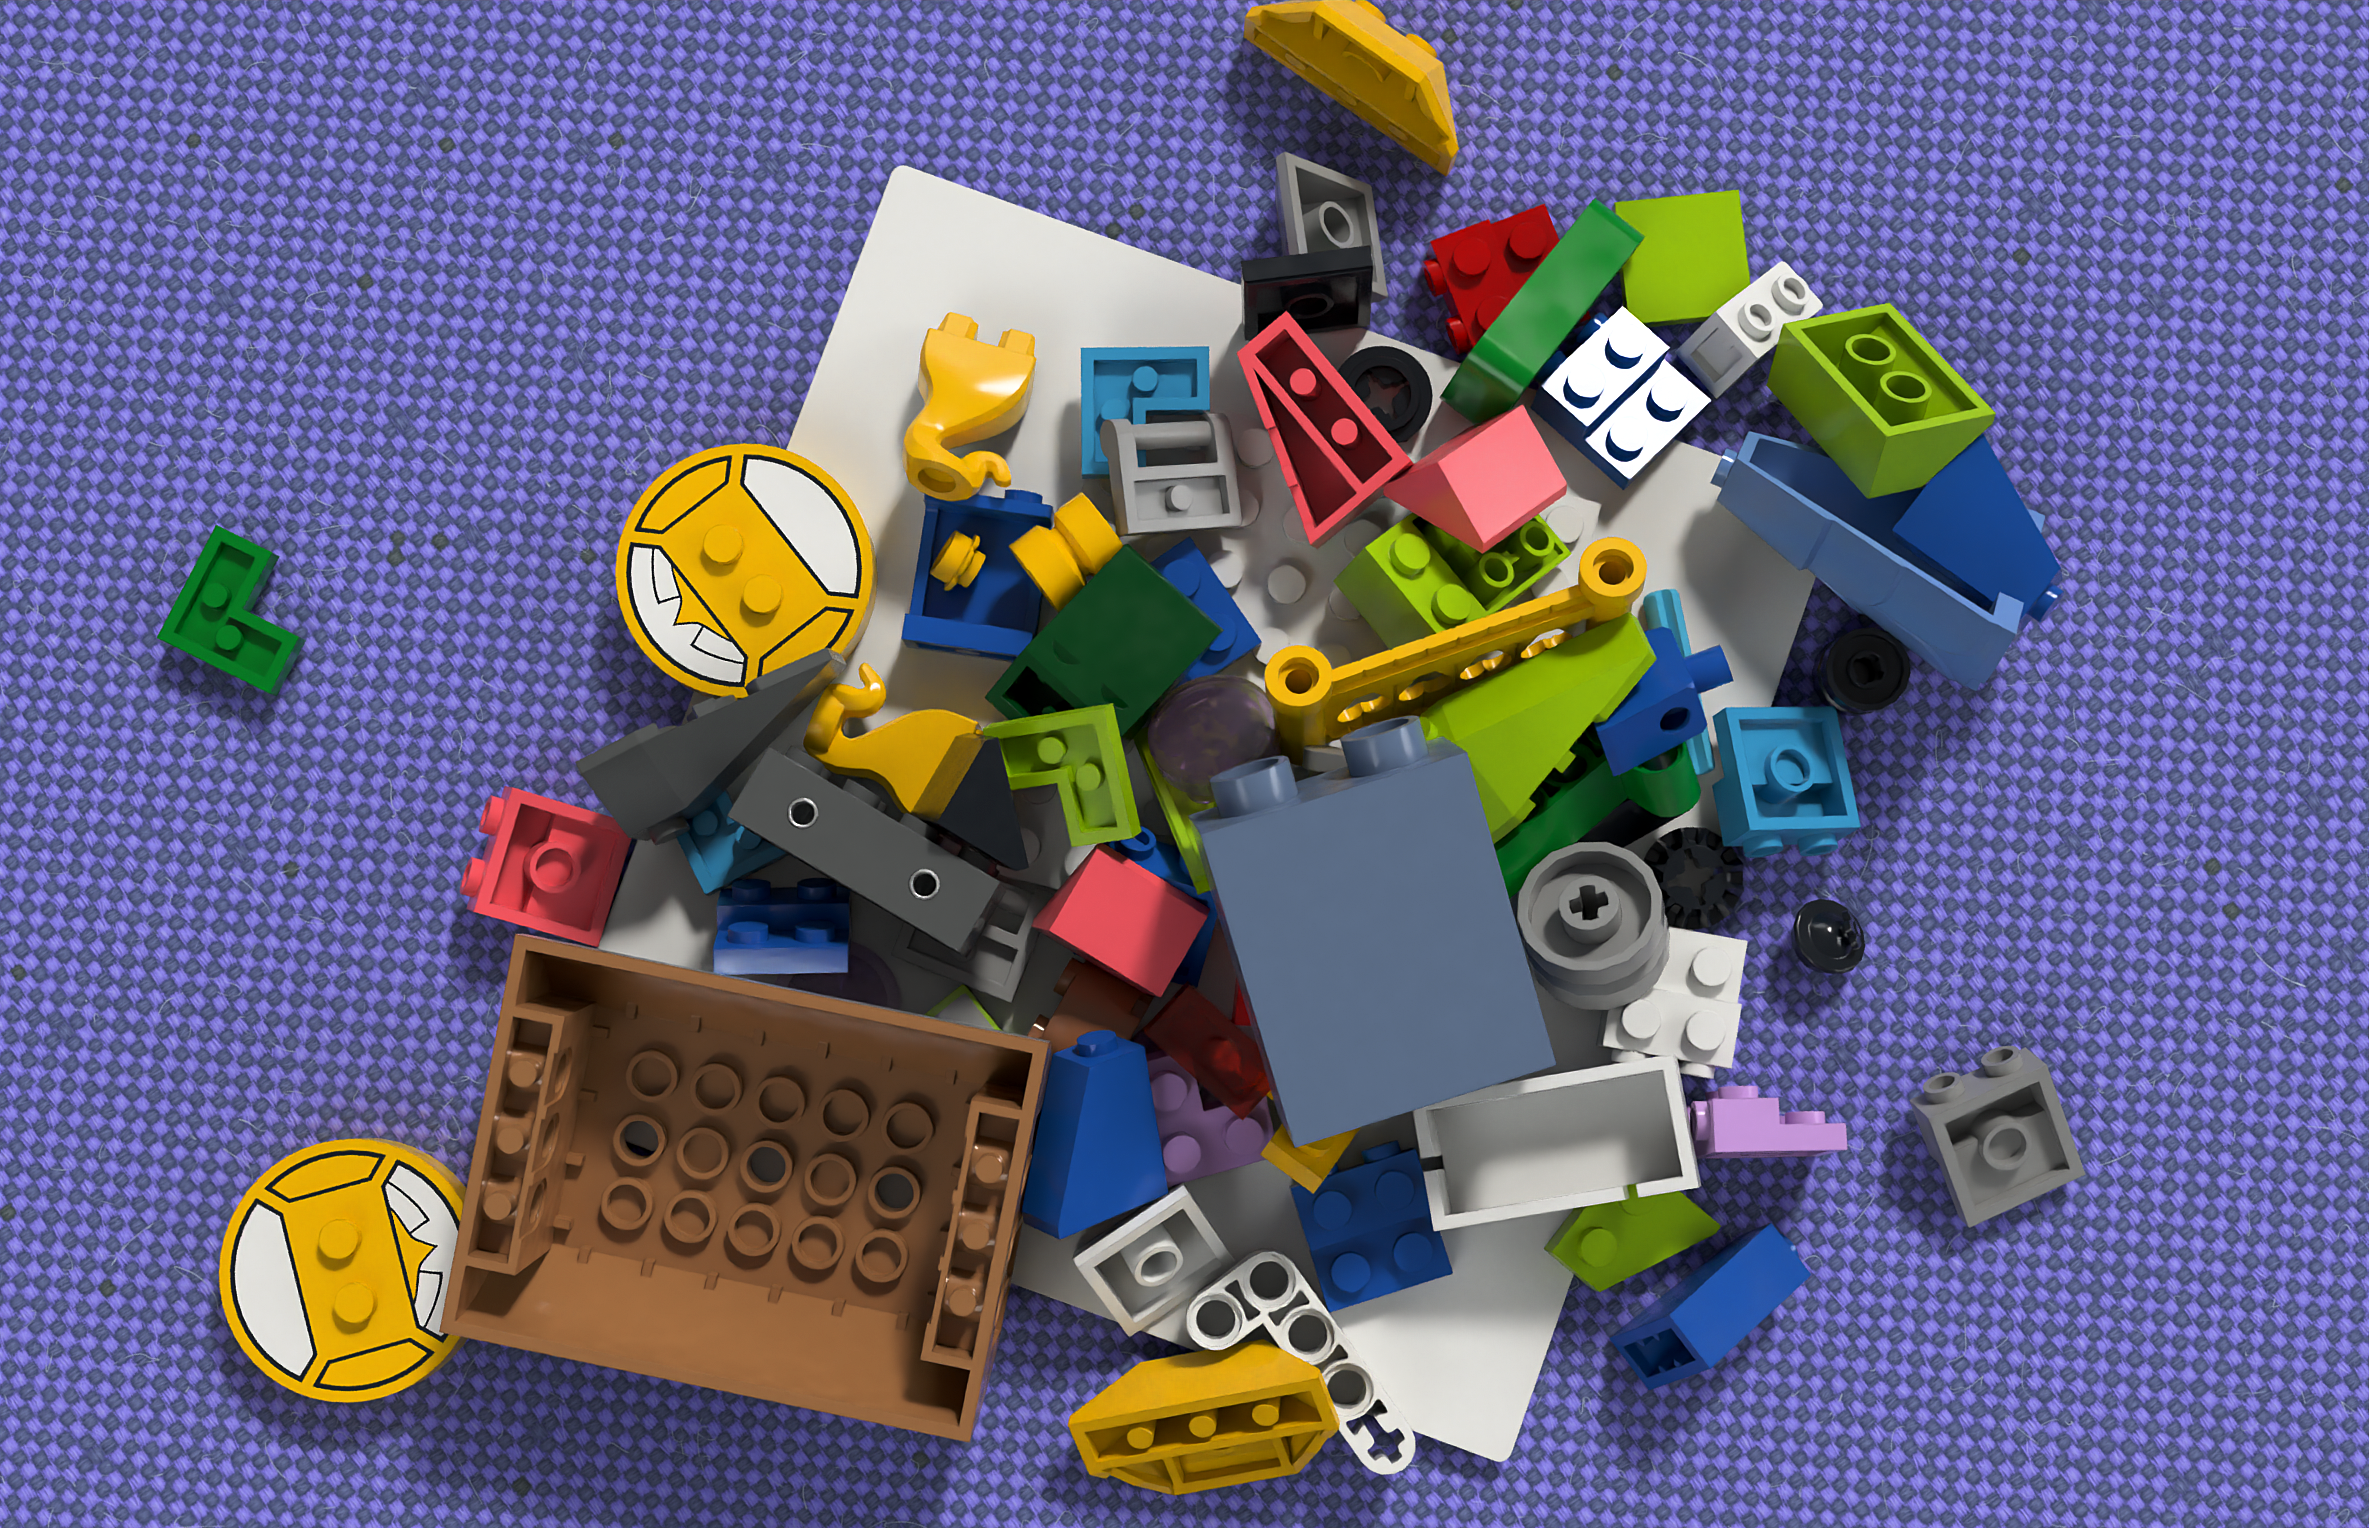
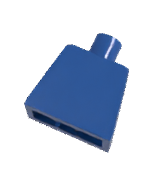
M1659 627L1644 631L1657 660L1606 721L1593 722L1613 777L1625 773L1704 732L1708 724L1698 694L1734 681L1720 644L1683 658L1671 629Z

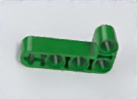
M1594 198L1473 347L1439 398L1474 425L1512 409L1533 379L1629 260L1645 236Z
M1591 722L1569 749L1576 756L1563 773L1555 768L1552 769L1529 797L1536 806L1522 823L1494 844L1509 899L1522 888L1531 869L1553 851L1577 842L1627 798L1659 817H1674L1692 809L1699 801L1701 788L1686 742L1659 754L1625 773L1613 777L1593 722Z

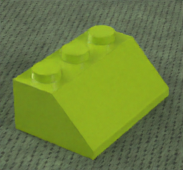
M1890 303L1784 323L1782 325L1766 386L1867 499L1923 487L1993 424L1996 413Z

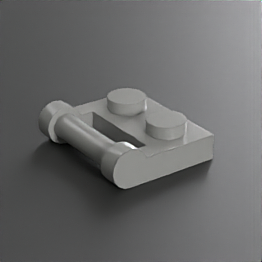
M1203 414L1198 421L1132 425L1128 419H1106L1102 423L1100 445L1103 454L1108 458L1116 534L1118 537L1228 529L1242 525L1232 430L1225 414ZM1200 446V449L1205 452L1206 463L1138 467L1136 450Z
M1000 881L1006 893L997 907L1024 917L1017 935L987 924L966 959L904 922L891 956L1013 1003L1041 933L1032 928L1031 925L1036 915L1053 897V894L1038 888L1033 894Z

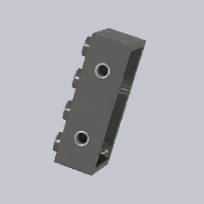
M791 745L784 756L768 747L727 816L756 836L967 959L1006 893L1001 882L996 880L1000 873L996 869L997 865L965 846H962L958 855L955 856L940 847L944 838L939 835V831L906 812L900 822L884 814L888 805L882 802L881 797L850 779L846 781L842 789L828 781L832 773L824 768L825 765Z

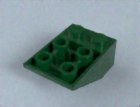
M1125 544L1023 649L984 698L1008 720L1113 703L1124 750L1224 630L1129 544Z

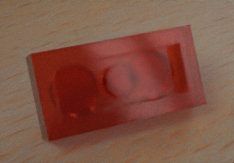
M1188 980L1143 1029L1144 1033L1242 1121L1271 1090L1256 1041L1240 1026L1234 1025L1230 1017Z

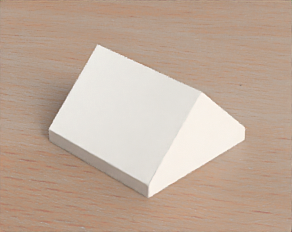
M1185 1183L1172 1186L1168 1189V1194L1149 1201L1074 1251L1072 1260L1129 1337L1203 1289L1237 1264Z

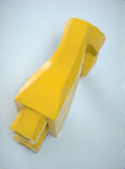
M949 312L945 316L937 330L933 328L927 330L920 353L918 389L924 399L925 406L907 428L902 448L903 468L909 482L922 493L936 499L951 502L966 500L972 497L988 478H992L999 487L1007 488L1011 485L1012 477L1008 465L1000 455L990 451H975L963 458H958L947 450L992 438L1012 428L1022 418L1032 395L1036 358L1034 357L1035 337L1032 334L1010 329L1003 331L998 347L976 341L979 325L971 317Z
M863 663L859 667V677L865 685L864 688L857 689L841 683L829 684L826 687L808 724L803 747L808 755L824 764V768L837 775L871 779L878 782L890 794L898 809L903 814L905 812L910 814L955 737L966 733L984 734L979 723L948 710L927 709L900 716L864 735L851 739L845 737L843 734L844 725L849 717L865 718L873 716L883 707L886 701L887 692L884 682L867 663Z

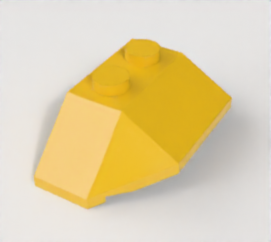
M1290 0L1251 7L1244 21L1243 37L1447 177L1454 167L1459 147L1444 65L1436 59L1437 52L1429 43L1411 33H1408L1405 37L1385 24L1386 18L1383 13L1366 0H1355L1354 2L1352 0Z
M1260 1339L1234 1344L1223 1350L1207 1349L1140 1362L1070 1415L1067 1425L1089 1475L1104 1479L1111 1475L1133 1486L1176 1496L1298 1474L1318 1453L1325 1441L1339 1430L1340 1420L1320 1369L1272 1343Z

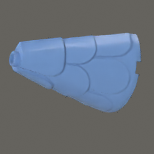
M1748 431L1738 453L1726 448L1710 482L1722 488L1717 497V501L1796 569L1799 571L1808 569L1851 608L1860 614L1868 616L1947 679L1956 681L1961 686L1974 692L1977 691L1980 683L1985 684L2017 633L2024 603L1999 592L1990 608L1896 541L1892 529L1928 482L1920 488L1867 499L1823 449ZM2027 509L2041 533L2045 515Z

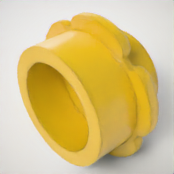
M955 530L940 550L931 567L930 574L944 582V590H952L957 583L967 588L978 574L986 558L985 554L976 550L980 544V537L975 534L970 539Z

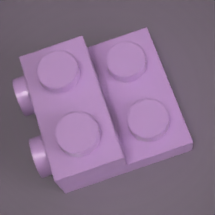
M1758 1086L1719 1087L1718 1091L1705 1092L1706 1101H1693L1691 1106H1687L1696 1159L1818 1157L1847 1150L1846 1123H1825L1824 1111L1787 1112L1785 1116H1779V1098H1759Z

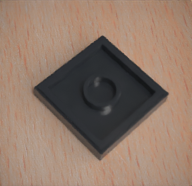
M1370 245L1241 261L1242 324L1245 341L1248 340L1249 342L1286 310L1306 334L1361 328L1370 325L1373 260Z

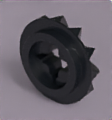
M1390 346L1368 347L1351 355L1338 369L1337 372L1363 403L1370 398L1371 394L1370 381L1367 375H1370L1374 383L1377 382L1383 390L1389 389L1392 386L1397 388L1404 384V387L1399 389L1398 394L1394 396L1391 402L1394 410L1392 414L1395 418L1394 420H1392L1389 413L1385 414L1379 406L1370 409L1371 413L1396 443L1407 442L1425 424L1432 406V386L1426 370L1409 353Z
M1684 827L1670 831L1655 841L1644 857L1643 862L1652 869L1661 889L1665 916L1668 924L1691 930L1713 926L1732 913L1744 892L1743 862L1738 858L1732 846L1724 847L1722 837L1707 828ZM1685 850H1687L1689 860L1693 859L1696 868L1703 869L1707 867L1708 870L1717 868L1718 874L1710 876V880L1701 884L1703 893L1700 895L1703 904L1701 906L1698 896H1694L1690 887L1679 888L1677 885L1668 888L1667 885L1668 881L1675 880L1676 876L1685 872L1684 861L1687 860Z

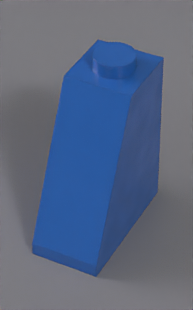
M1983 433L1928 482L1892 529L1894 537L1899 544L1991 608L1999 592L2023 602L2024 605L2018 628L2022 631L2032 618L2042 623L2051 614L2064 595V591L2057 587L2063 580L2061 567Z
M1097 1030L1085 1033L1077 1038V1045L1052 1055L1022 1206V1216L1025 1224L1061 1240L1169 1193L1145 1047L1118 1037L1115 1032L1110 1030Z
M1768 1223L1738 1236L1624 1325L1609 1339L1647 1389L1652 1390L1711 1369L1811 1276V1273L1799 1259V1254L1794 1244L1785 1235L1779 1233L1772 1223Z

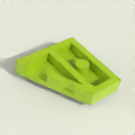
M1638 1183L1627 1185L1630 1198L1626 1200L1574 1208L1544 1247V1250L1591 1289L1601 1292L1716 1234L1721 1225L1680 1191L1638 1198L1636 1187Z

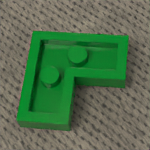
M218 525L215 526L157 636L158 639L276 697L306 642L305 639L250 613L280 556Z

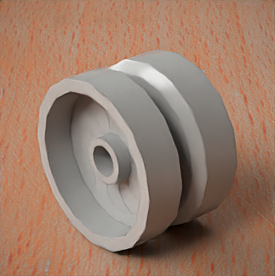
M1578 842L1551 852L1531 869L1519 892L1517 920L1537 981L1556 1000L1581 1010H1611L1636 1001L1658 982L1669 959L1670 932L1665 916L1661 889L1652 869L1636 854L1607 842Z

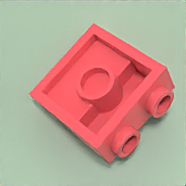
M504 786L501 798L490 795L484 807L479 825V832L489 835L482 860L474 857L469 859L460 885V894L470 897L466 909L598 947L632 838H628L613 817L507 786Z

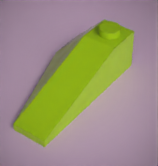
M1627 612L1618 618L1612 619L1438 700L1419 716L1426 741L1443 736L1467 752L1493 844L1522 823L1536 806L1529 797L1552 769L1555 768L1563 773L1576 756L1569 749L1590 723L1606 721L1657 660L1638 619L1632 613Z

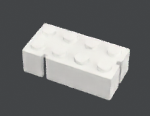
M1675 1054L1492 1085L1413 1110L1421 1159L1442 1156L1444 1169L1423 1172L1434 1231L1626 1200L1630 1198L1627 1186L1629 1184L1638 1183L1636 1184L1638 1198L1699 1188L1701 1186L1677 1055Z

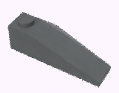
M826 647L755 678L745 686L748 694L747 697L738 701L734 695L724 696L715 700L713 697L693 705V712L686 718L688 722L681 726L671 725L658 729L656 723H652L575 763L580 774L628 838L643 841L652 839L654 845L666 843L686 833L690 829L687 820L703 813L847 665L841 654Z

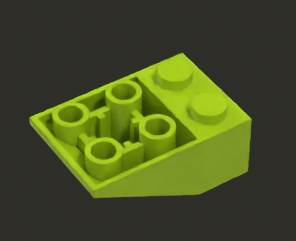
M1412 512L1364 547L1333 582L1386 646L1392 650L1395 647L1418 639H1424V637L1450 628L1453 629L1456 626L1504 610L1572 553L1539 514L1482 554Z

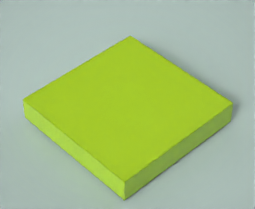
M1739 190L1614 202L1612 211L1645 236L1641 244L1619 271L1623 307L1647 328L1705 322L1715 311L1751 285Z

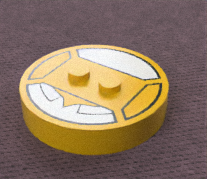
M743 443L710 448L693 454L666 470L652 482L633 507L624 525L616 555L615 577L619 605L624 620L640 648L653 663L674 680L692 691L709 698L713 697L714 699L734 695L738 701L747 697L748 694L745 686L755 678L826 647L841 654L844 661H846L861 641L868 627L877 595L878 572L874 545L860 512L847 492L832 476L810 460L793 452L762 444Z
M354 1138L318 1143L301 1149L272 1166L258 1178L238 1204L228 1224L220 1253L219 1288L222 1305L228 1324L243 1351L258 1368L280 1385L304 1396L329 1402H364L382 1398L409 1388L440 1370L457 1354L468 1340L465 1337L439 1332L467 1188L454 1173L429 1154L400 1142L379 1138Z

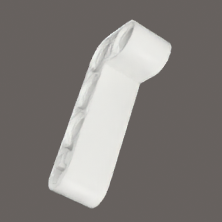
M1260 1248L1237 1262L1236 1265L1198 1291L1190 1299L1186 1310L1187 1329L1192 1339L1204 1348L1223 1350L1234 1345L1263 1323L1281 1349L1320 1369L1326 1386L1330 1378L1338 1371L1353 1370L1360 1374L1363 1378V1390L1355 1401L1341 1404L1332 1400L1340 1420L1339 1431L1361 1462L1373 1472L1381 1475L1395 1474L1405 1469L1412 1461L1416 1445L1411 1427L1293 1261L1284 1252L1274 1248ZM1264 1261L1279 1263L1287 1272V1282L1284 1289L1274 1296L1264 1297L1259 1295L1250 1285L1252 1270ZM1211 1300L1226 1302L1234 1312L1232 1326L1227 1332L1220 1335L1205 1333L1196 1321L1198 1310L1204 1303ZM1303 1315L1315 1316L1325 1325L1323 1341L1311 1350L1296 1348L1289 1341L1288 1331L1291 1324ZM1377 1399L1381 1400L1383 1406L1374 1408L1371 1411L1383 1430L1387 1433L1397 1428L1400 1430L1393 1438L1398 1449L1388 1456L1382 1449H1377L1372 1453L1368 1451L1373 1446L1374 1439L1361 1418H1359L1353 1428H1350L1346 1423L1365 1415Z

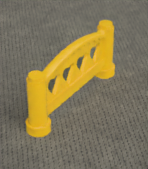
M1618 537L1599 539L1590 544L1581 556L1577 585L1335 669L1331 668L1329 661L1321 652L1309 646L1294 645L1278 651L1269 660L1265 669V691L1268 701L1275 709L1276 738L1282 755L1288 756L1290 763L1302 766L1304 746L1325 745L1339 740L1352 731L1381 721L1404 716H1420L1438 700L1612 619L1618 618L1627 612L1631 613L1632 604L1641 595L1645 584L1647 562L1644 554L1635 544L1626 539ZM1555 629L1564 631L1560 635H1553L1552 638L1539 640L1530 645L1540 634ZM1494 650L1503 652L1498 657L1478 661L1476 664L1468 667L1480 655ZM1434 671L1442 673L1441 676L1435 679L1418 682L1407 688L1419 676ZM1370 693L1381 695L1377 699L1357 703L1353 707L1346 709L1356 698Z

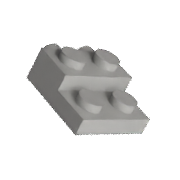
M2001 1046L1992 1049L1982 1057L1981 1063L1983 1067L1963 1076L1954 1072L1935 1075L1924 1083V1094L1909 1100L1929 1155L1940 1165L1958 1217L1969 1228L2086 1175L2047 1064L2026 1047L2020 1050L2015 1046Z

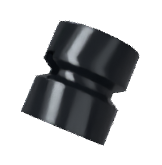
M1872 627L1854 629L1826 644L1816 656L1812 669L1813 687L1821 702L1827 707L1835 706L1837 713L1847 716L1866 715L1896 702L1907 688L1911 674L1909 656L1901 642L1890 633Z

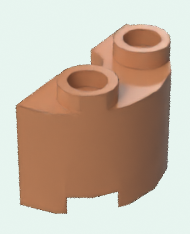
M1072 957L1053 990L1063 996L1051 1019L1039 1014L1027 1036L1051 1041L1053 1053L1077 1045V1038L1079 1036L1097 1030H1110L1115 1032L1116 1036L1130 1041L1155 996L1140 992L1087 960L1082 963Z

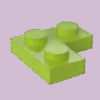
M1113 703L995 722L982 728L984 735L999 738L1011 790L1057 783L1072 847L1131 839L1142 832Z

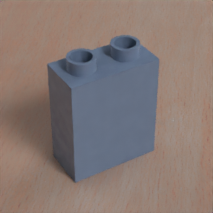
M1404 716L1381 721L1344 735L1340 738L1347 766L1295 782L1288 756L1264 758L1223 771L1209 780L1217 807L1188 815L1278 1116L1295 1148L1557 1065L1468 754L1443 736L1426 741L1419 716Z

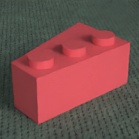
M1286 310L1237 352V356L1265 429L1270 436L1288 488H1290L1303 522L1309 543L1314 548L1319 549L1383 495L1384 487L1412 467L1414 463Z

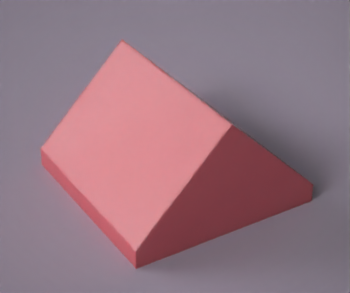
M1522 404L1468 427L1390 481L1384 487L1383 495L1483 554L1566 495L1567 482Z
M1097 843L1036 915L1031 927L1140 992L1161 998L1206 921L1210 908L1104 843Z

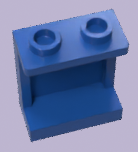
M1009 489L1005 490L1004 498L979 495L978 491L966 500L951 502L936 499L924 493L923 501L926 508L910 613H905L901 637L906 647L1014 662L1023 649L1037 636L1043 594L1022 568L1008 546L1036 525L1049 530L1053 528V506L1042 504V495L1030 491ZM955 530L970 539L975 534L980 537V544L976 550L986 555L978 574L967 588L957 583L952 590H944V582L930 574L931 567L940 550Z

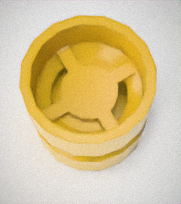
M1082 492L1057 509L1058 511L1054 514V528L1049 530L1036 525L1008 546L1033 583L1058 613L1087 584L1086 577L1088 575L1095 576L1124 546L1104 517Z

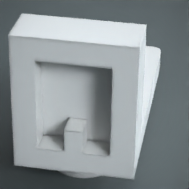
M1781 261L1715 311L1675 353L1717 399L1778 344L1784 323L1812 318L1822 309L1823 304L1809 289L1807 283L1786 262Z

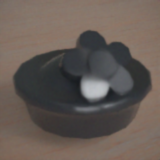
M1817 899L1806 903L1797 912L1791 932V941L1797 958L1806 967L1818 973L1840 975L1852 971L1860 963L1865 950L1864 932L1857 918L1845 906L1833 900Z

